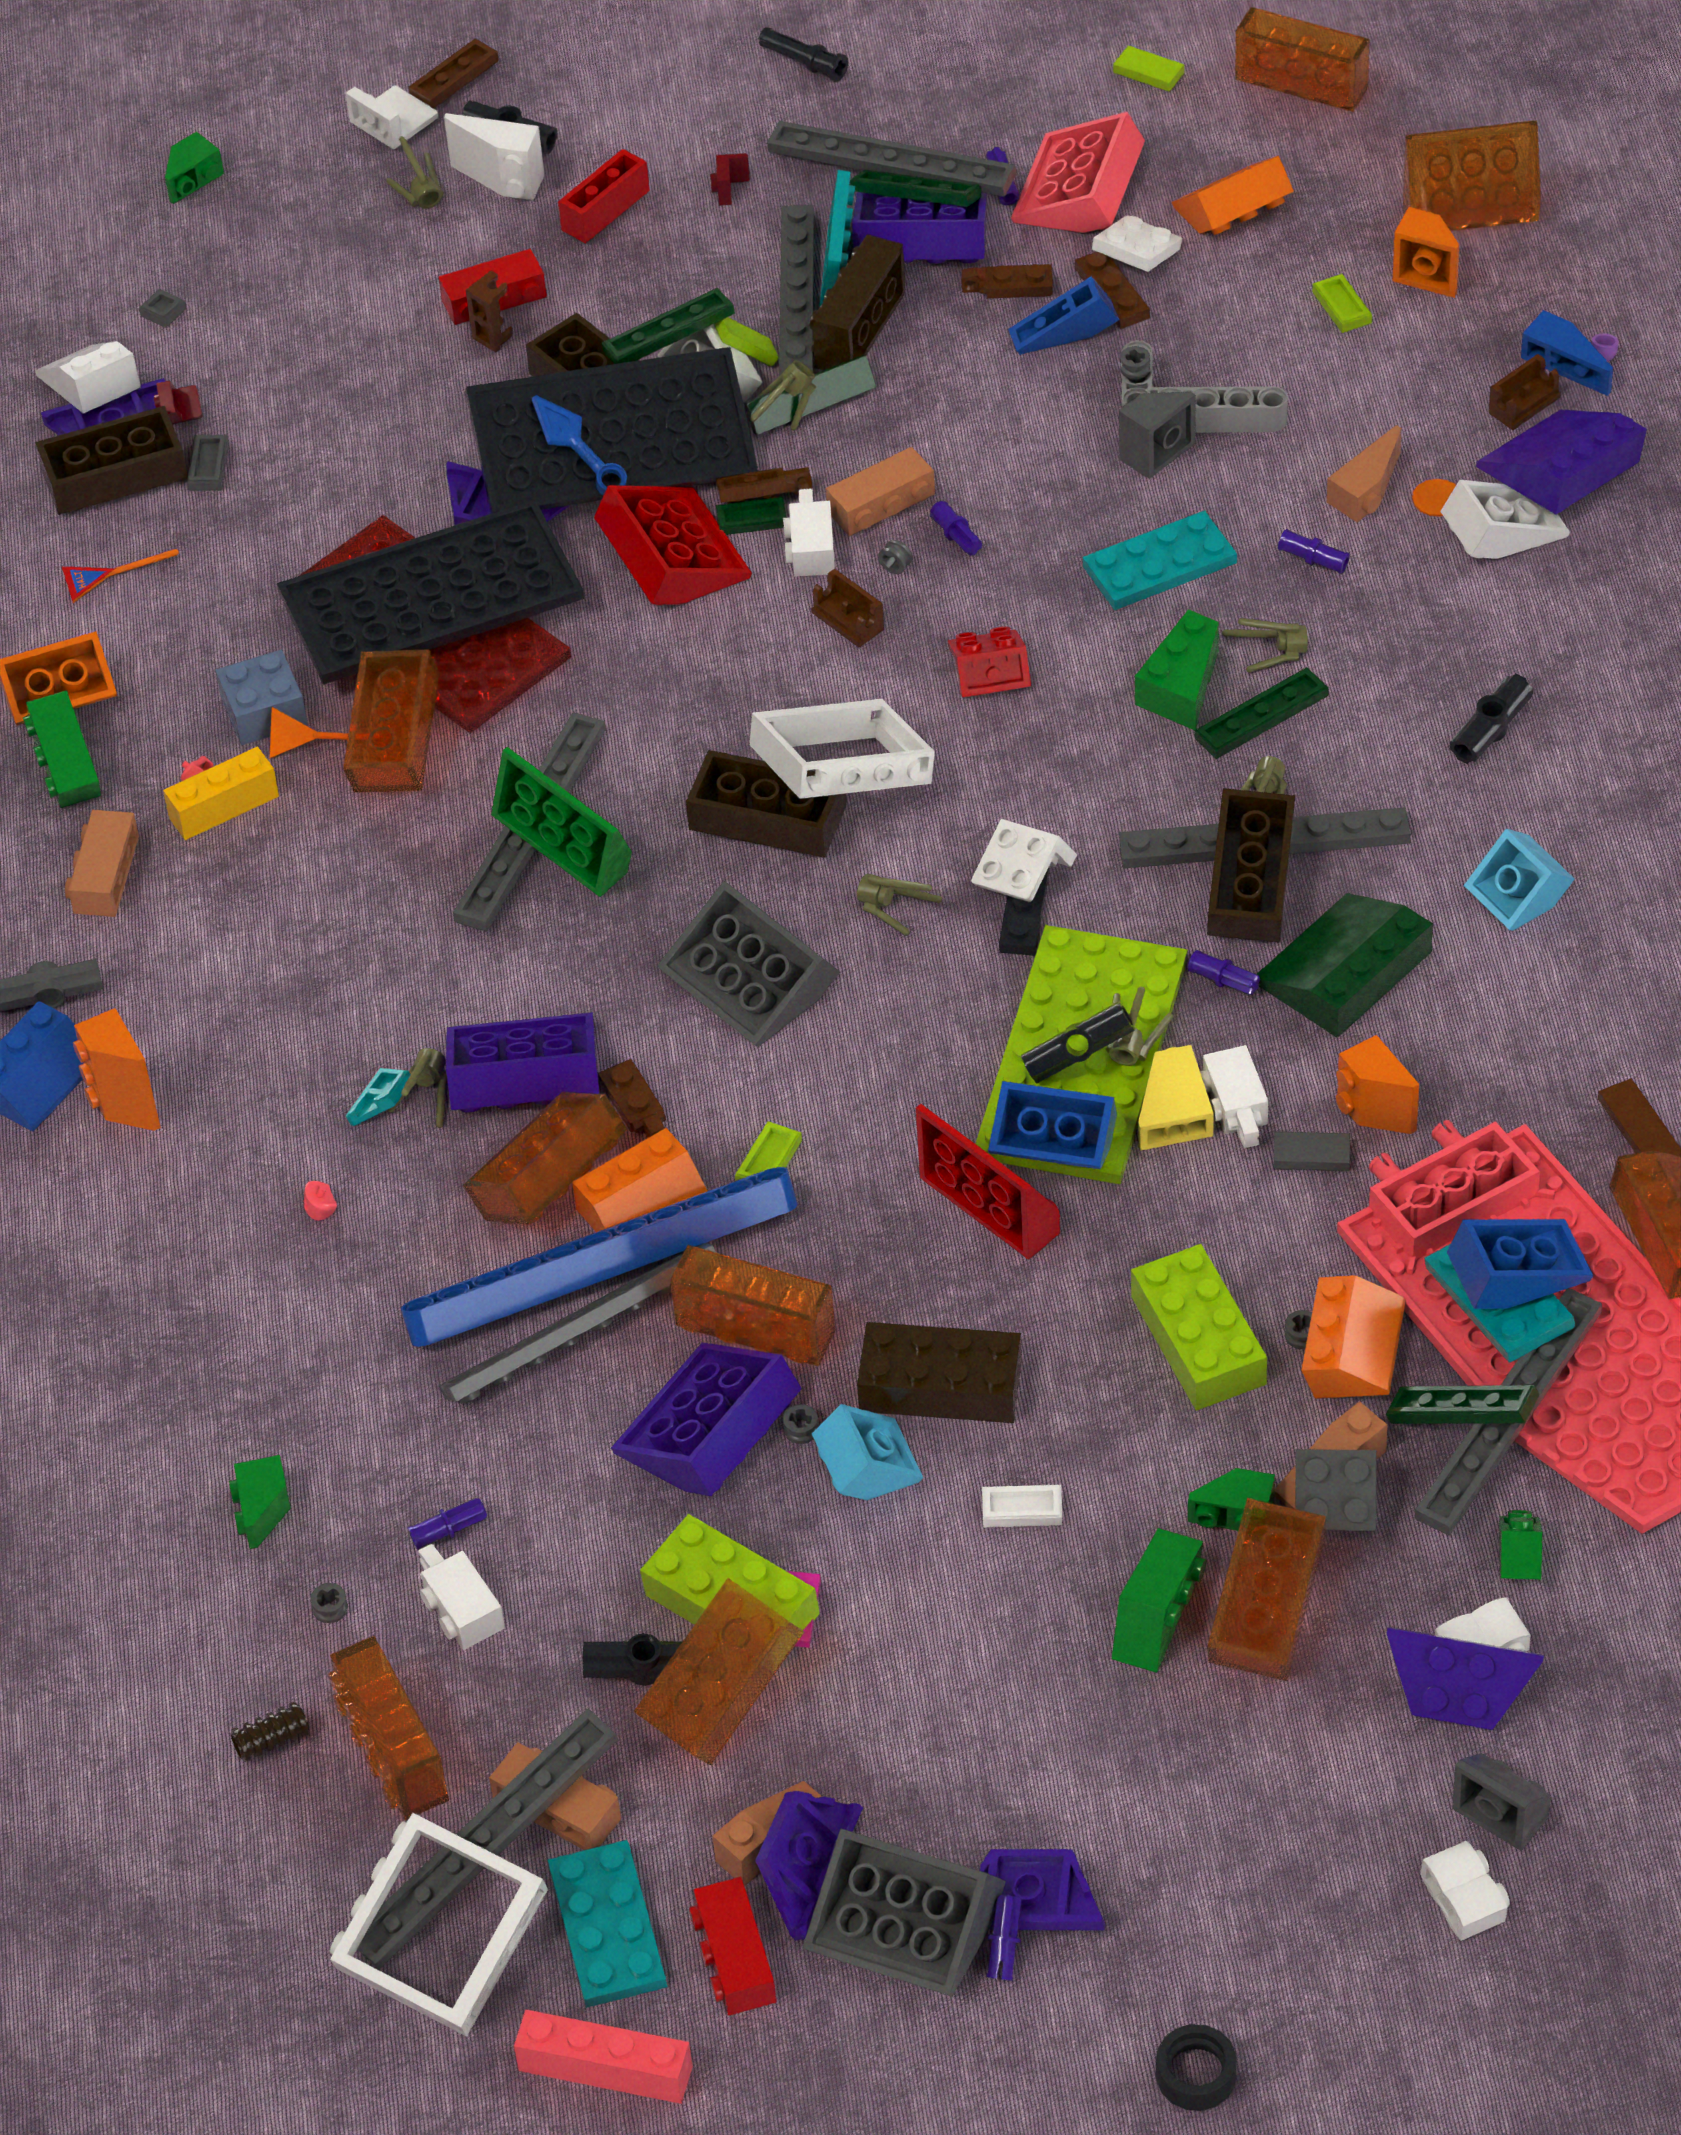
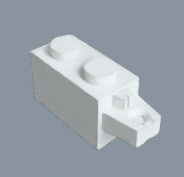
M800 489L799 503H790V518H783L785 539L791 538V542H785L786 563H793L794 577L826 575L835 568L830 501L813 502L812 489Z
M1244 1045L1203 1055V1071H1200L1206 1092L1209 1093L1211 1098L1209 1101L1214 1113V1121H1220L1225 1134L1237 1132L1244 1148L1259 1145V1130L1257 1127L1268 1124V1099L1247 1046Z
M432 1543L418 1550L420 1564L424 1568V1571L420 1573L424 1589L420 1590L421 1598L430 1612L433 1610L437 1611L441 1617L439 1618L440 1626L449 1640L455 1638L461 1648L465 1650L505 1629L501 1605L463 1550L445 1560Z

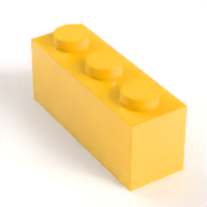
M258 746L163 790L169 819L184 840L279 797L274 768Z

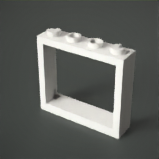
M883 699L752 713L750 746L800 799L932 783L935 751ZM871 711H876L874 719H871ZM876 738L890 753L806 762L793 747ZM816 769L815 776H807V770Z
M412 1813L407 1823L402 1821L397 1827L392 1838V1843L395 1845L387 1859L382 1857L376 1864L371 1876V1880L374 1882L366 1895L361 1894L354 1903L351 1910V1917L353 1919L346 1932L340 1931L335 1937L330 1948V1953L333 1954L330 1960L339 1971L467 2037L548 1888L542 1878ZM421 1835L521 1885L453 2009L353 1957Z

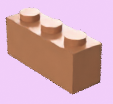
M911 446L827 487L826 501H830L831 517L848 536L867 529L935 495L934 470Z
M92 810L88 824L83 825L81 832L82 846L80 850L75 851L73 876L67 878L65 885V896L71 900L74 914L116 917L139 838L134 813Z
M517 1742L489 1777L493 1798L523 1771L542 1750L535 1747L530 1749ZM581 1776L534 1822L583 1850L599 1847L621 1820L618 1797L607 1786L602 1784L597 1786Z

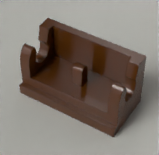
M490 271L466 289L472 338L496 353L500 350V346L512 337L513 327L510 326L501 333L500 327L503 325L504 319L500 316L501 311L498 299L506 294L508 288L507 283H503L497 288L498 274Z
M1539 354L1535 355L1490 386L1489 414L1511 430H1515L1561 397V392L1558 391L1559 374L1557 369L1552 370L1548 376L1545 372V358Z
M835 568L827 575L828 586L824 592L821 586L815 585L813 589L814 606L811 608V613L860 648L884 630L883 603Z

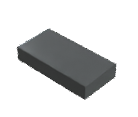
M194 435L187 480L189 491H222L229 448L228 435Z
M1274 1131L1273 1169L1349 1171L1350 1133Z

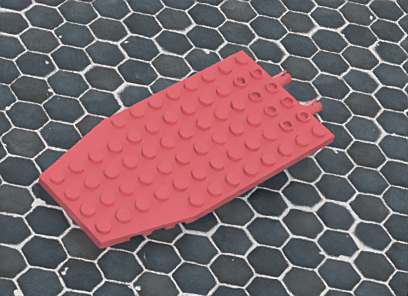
M1445 1120L1443 1124L1447 1129L1439 1123L1431 1134L1432 1138L1443 1149L1401 1171L1389 1154H1381L1384 1163L1376 1156L1369 1164V1170L1381 1182L1370 1187L1369 1206L1338 1222L1337 1233L1385 1289L1404 1297L1406 1301L1405 1313L1468 1386L1501 1385L1518 1359L1508 1363L1426 1269L1424 1258L1451 1244L1463 1220H1566L1593 1274L1591 1281L1571 1287L1570 1289L1602 1303V1312L1515 1439V1442L1641 1534L1681 1513V1297L1526 1124L1506 1133L1495 1121L1464 1138L1450 1120ZM1565 1290L1553 1294L1559 1300L1565 1292Z

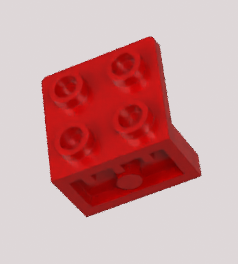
M1002 626L991 629L989 634L976 635L975 632H964L955 636L956 639L948 640V648L956 660L959 689L962 698L1031 687L1026 645L1016 630Z

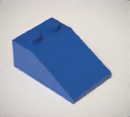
M1565 1219L1463 1220L1447 1250V1254L1474 1309L1511 1308L1589 1282L1593 1277Z

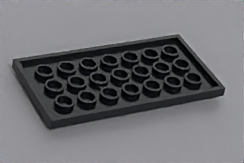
M731 347L467 386L465 389L491 514L532 500H536L539 508L542 510L600 501L603 498V495L596 488L595 472L581 459L575 450L568 446L547 444L532 403L533 396L544 398L581 416V439L605 464L615 463L624 468L627 475L626 486L690 487L716 483L718 478L758 471ZM608 473L602 477V482L607 487L608 485H619L621 479L616 474Z
M536 500L277 583L278 593L323 685L584 599L583 588Z

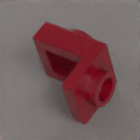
M747 153L716 155L717 173H710L711 191L712 193L718 192L719 206L732 205L731 183L750 181Z
M169 380L156 383L158 394L154 395L155 407L165 406L172 424L202 418L203 413L199 392L195 385L176 388Z

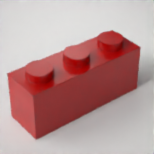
M621 149L558 201L561 230L585 244L650 191L647 161L625 149Z
M531 248L438 276L441 300L454 326L470 321L466 289L490 271L498 274L497 288L501 284L507 283L508 290L506 294L498 299L500 311L547 297L544 272Z
M742 1877L693 1889L695 1906L688 1907L694 1931L702 1930L705 1941L699 1942L705 1967L713 1965L716 1976L710 1977L715 2001H724L728 2016L777 2003L774 1979Z

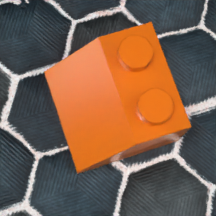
M1408 207L1394 232L1393 282L1455 298L1458 285L1460 244L1440 215Z
M1375 1035L1339 1053L1338 1071L1336 1072L1338 1090L1335 1098L1341 1112L1345 1115L1349 1114L1358 1126L1406 1134L1416 1132L1419 1083L1382 1040Z

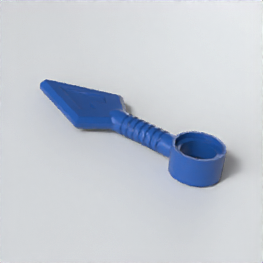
M533 396L532 403L548 445L568 446L575 450L581 459L595 472L596 488L601 495H604L607 489L602 482V477L608 473L619 476L621 479L619 485L626 486L627 475L624 468L615 463L605 464L581 439V416L544 398Z

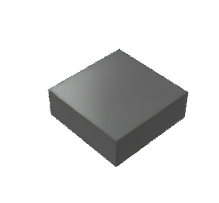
M158 289L139 307L140 316L166 328L186 309L185 300Z

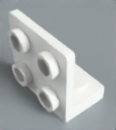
M392 86L376 99L356 87L346 92L350 122L392 149H396L401 145L399 141L401 136L405 137L407 141L438 118V112L398 86Z
M1001 819L971 882L975 886L1031 902L1048 867H1055L1057 863L1071 867L1077 854L1060 836Z

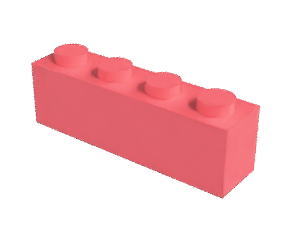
M525 2009L514 2044L518 2071L682 2104L693 2067L690 2045L687 2041Z

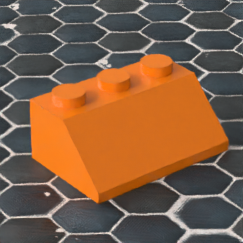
M1278 155L1247 166L1171 203L1174 209L1199 234L1211 230L1212 234L1216 235L1230 229L1231 225L1229 222L1236 218H1239L1241 223L1257 216L1258 212L1256 209L1264 205L1269 210L1285 203L1283 196L1294 192Z
M97 631L0 659V683L16 726L24 724L23 717L28 716L26 702L67 690L73 709L117 696Z
M116 1008L75 1024L74 1027L78 1040L73 1042V1047L81 1063L83 1062L78 1067L85 1084L89 1086L84 1091L91 1108L95 1109L98 1107L107 1121L152 1131L160 1129L145 1058Z
M667 1128L572 1182L576 1210L595 1232L708 1191L688 1151Z
M1356 1275L1319 1277L1301 1369L1315 1399L1390 1394L1406 1303L1403 1296Z

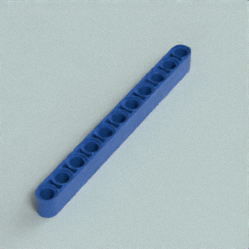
M785 1167L767 1169L413 1299L401 1307L411 1344L420 1347L436 1343L790 1212L797 1207L798 1203L788 1169Z

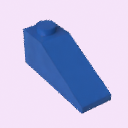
M1091 276L1008 330L1016 351L1021 355L1092 338L1117 322L1119 318L1110 297Z
M1543 310L1522 333V359L1528 361L1539 354L1545 358V369L1549 371L1557 369L1559 375L1606 396L1611 393L1613 367L1572 322Z

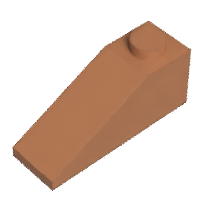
M1398 425L1394 426L1327 478L1328 504L1356 522L1377 510L1401 453V427Z
M1359 1401L1332 1422L1310 1449L1376 1450L1377 1460L1386 1453L1388 1425ZM1295 1466L1275 1488V1496L1294 1513Z
M805 1781L742 1810L712 1836L716 1863L732 1877L737 1878L741 1876L744 1886L760 1873L755 1860L785 1793L801 1791L810 1793L816 1798L822 1797Z

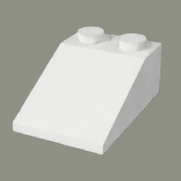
M445 114L444 120L451 167L501 196L534 200L544 177L539 126Z
M117 341L90 345L35 370L38 378L83 414L141 388L133 353Z
M1459 480L1440 511L1449 523L1450 529L1463 544L1464 550L1474 558L1499 559L1567 538L1570 534V531L1558 514L1555 515L1505 484Z

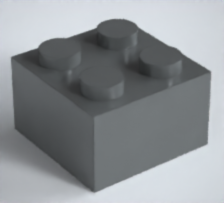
M1295 1449V1530L1376 1531V1450Z

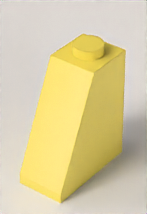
M1192 1046L1171 1047L1155 1052L1138 1121L1140 1151L1212 1137L1214 1113Z

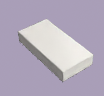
M1061 1485L982 1487L983 1527L1062 1525Z

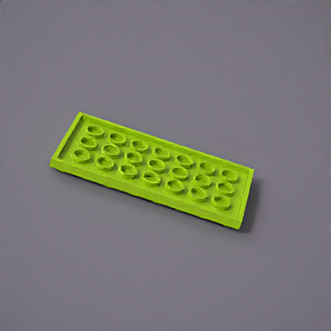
M1045 925L975 1144L1000 1163L1121 1185L1138 1128L1154 1053L1161 1051L1167 1028L1150 1048L1145 1061L1137 1060L1134 1065L1130 1066L1119 1064L1110 1057L1106 1051L1107 1046L1091 1054L1085 1061L1076 1062L1038 1084L1028 1073L1021 1055L1064 1032L1071 1024L1080 1023L1111 1006L1115 993L1120 994V1002L1128 1014H1130L1139 987H1144L1145 992L1134 1027L1142 1033V1039L1145 1042L1168 1013H1172L1188 960V949ZM1074 1034L1068 1038V1043L1074 1050L1081 1051L1088 1047L1087 1039L1080 1034ZM1002 1081L1114 1097L1117 1117L1111 1148L1101 1170L990 1154L988 1148Z

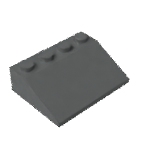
M726 881L721 883L657 965L660 970L756 1047L761 1046L816 1003L840 973L838 969Z
M840 1828L802 1949L953 1997L994 1921L997 1897L1002 1895L1006 1881L985 1872Z

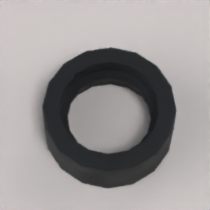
M1189 2024L1174 2029L1163 2038L1157 2049L1156 2081L1161 2093L1172 2104L1185 2110L1203 2111L1218 2106L1229 2097L1236 2083L1237 2056L1233 2045L1221 2031L1208 2025ZM1191 2049L1205 2050L1214 2054L1220 2060L1221 2073L1211 2083L1200 2086L1188 2085L1173 2076L1171 2062L1181 2052Z

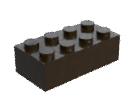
M867 234L860 246L854 248L851 260L846 267L841 268L835 285L832 289L829 288L826 291L822 305L818 310H814L810 318L809 327L813 330L811 352L815 357L816 369L826 370L858 356L868 354L906 293L903 244Z
M576 312L525 345L529 374L531 376H540L613 365L614 363L603 352L602 343L610 338Z
M165 406L35 442L41 471L58 515L188 479L183 449Z
M708 750L686 800L688 827L692 831L825 858L846 808V793L800 799L765 761ZM807 770V776H815L816 771Z
M1223 788L1208 909V936L1280 943L1295 795Z
M866 1322L857 1381L859 1409L880 1414L1014 1423L1022 1364L1021 1333Z

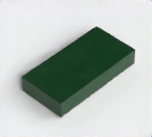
M783 497L716 505L719 528L726 535L784 528L783 518H787Z

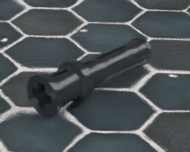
M765 27L759 35V40H763L759 41L761 47L771 49L805 64L808 71L824 73L828 75L830 80L835 82L840 81L846 74L849 61L848 57L844 54H833L820 44L813 46L805 44L769 27Z

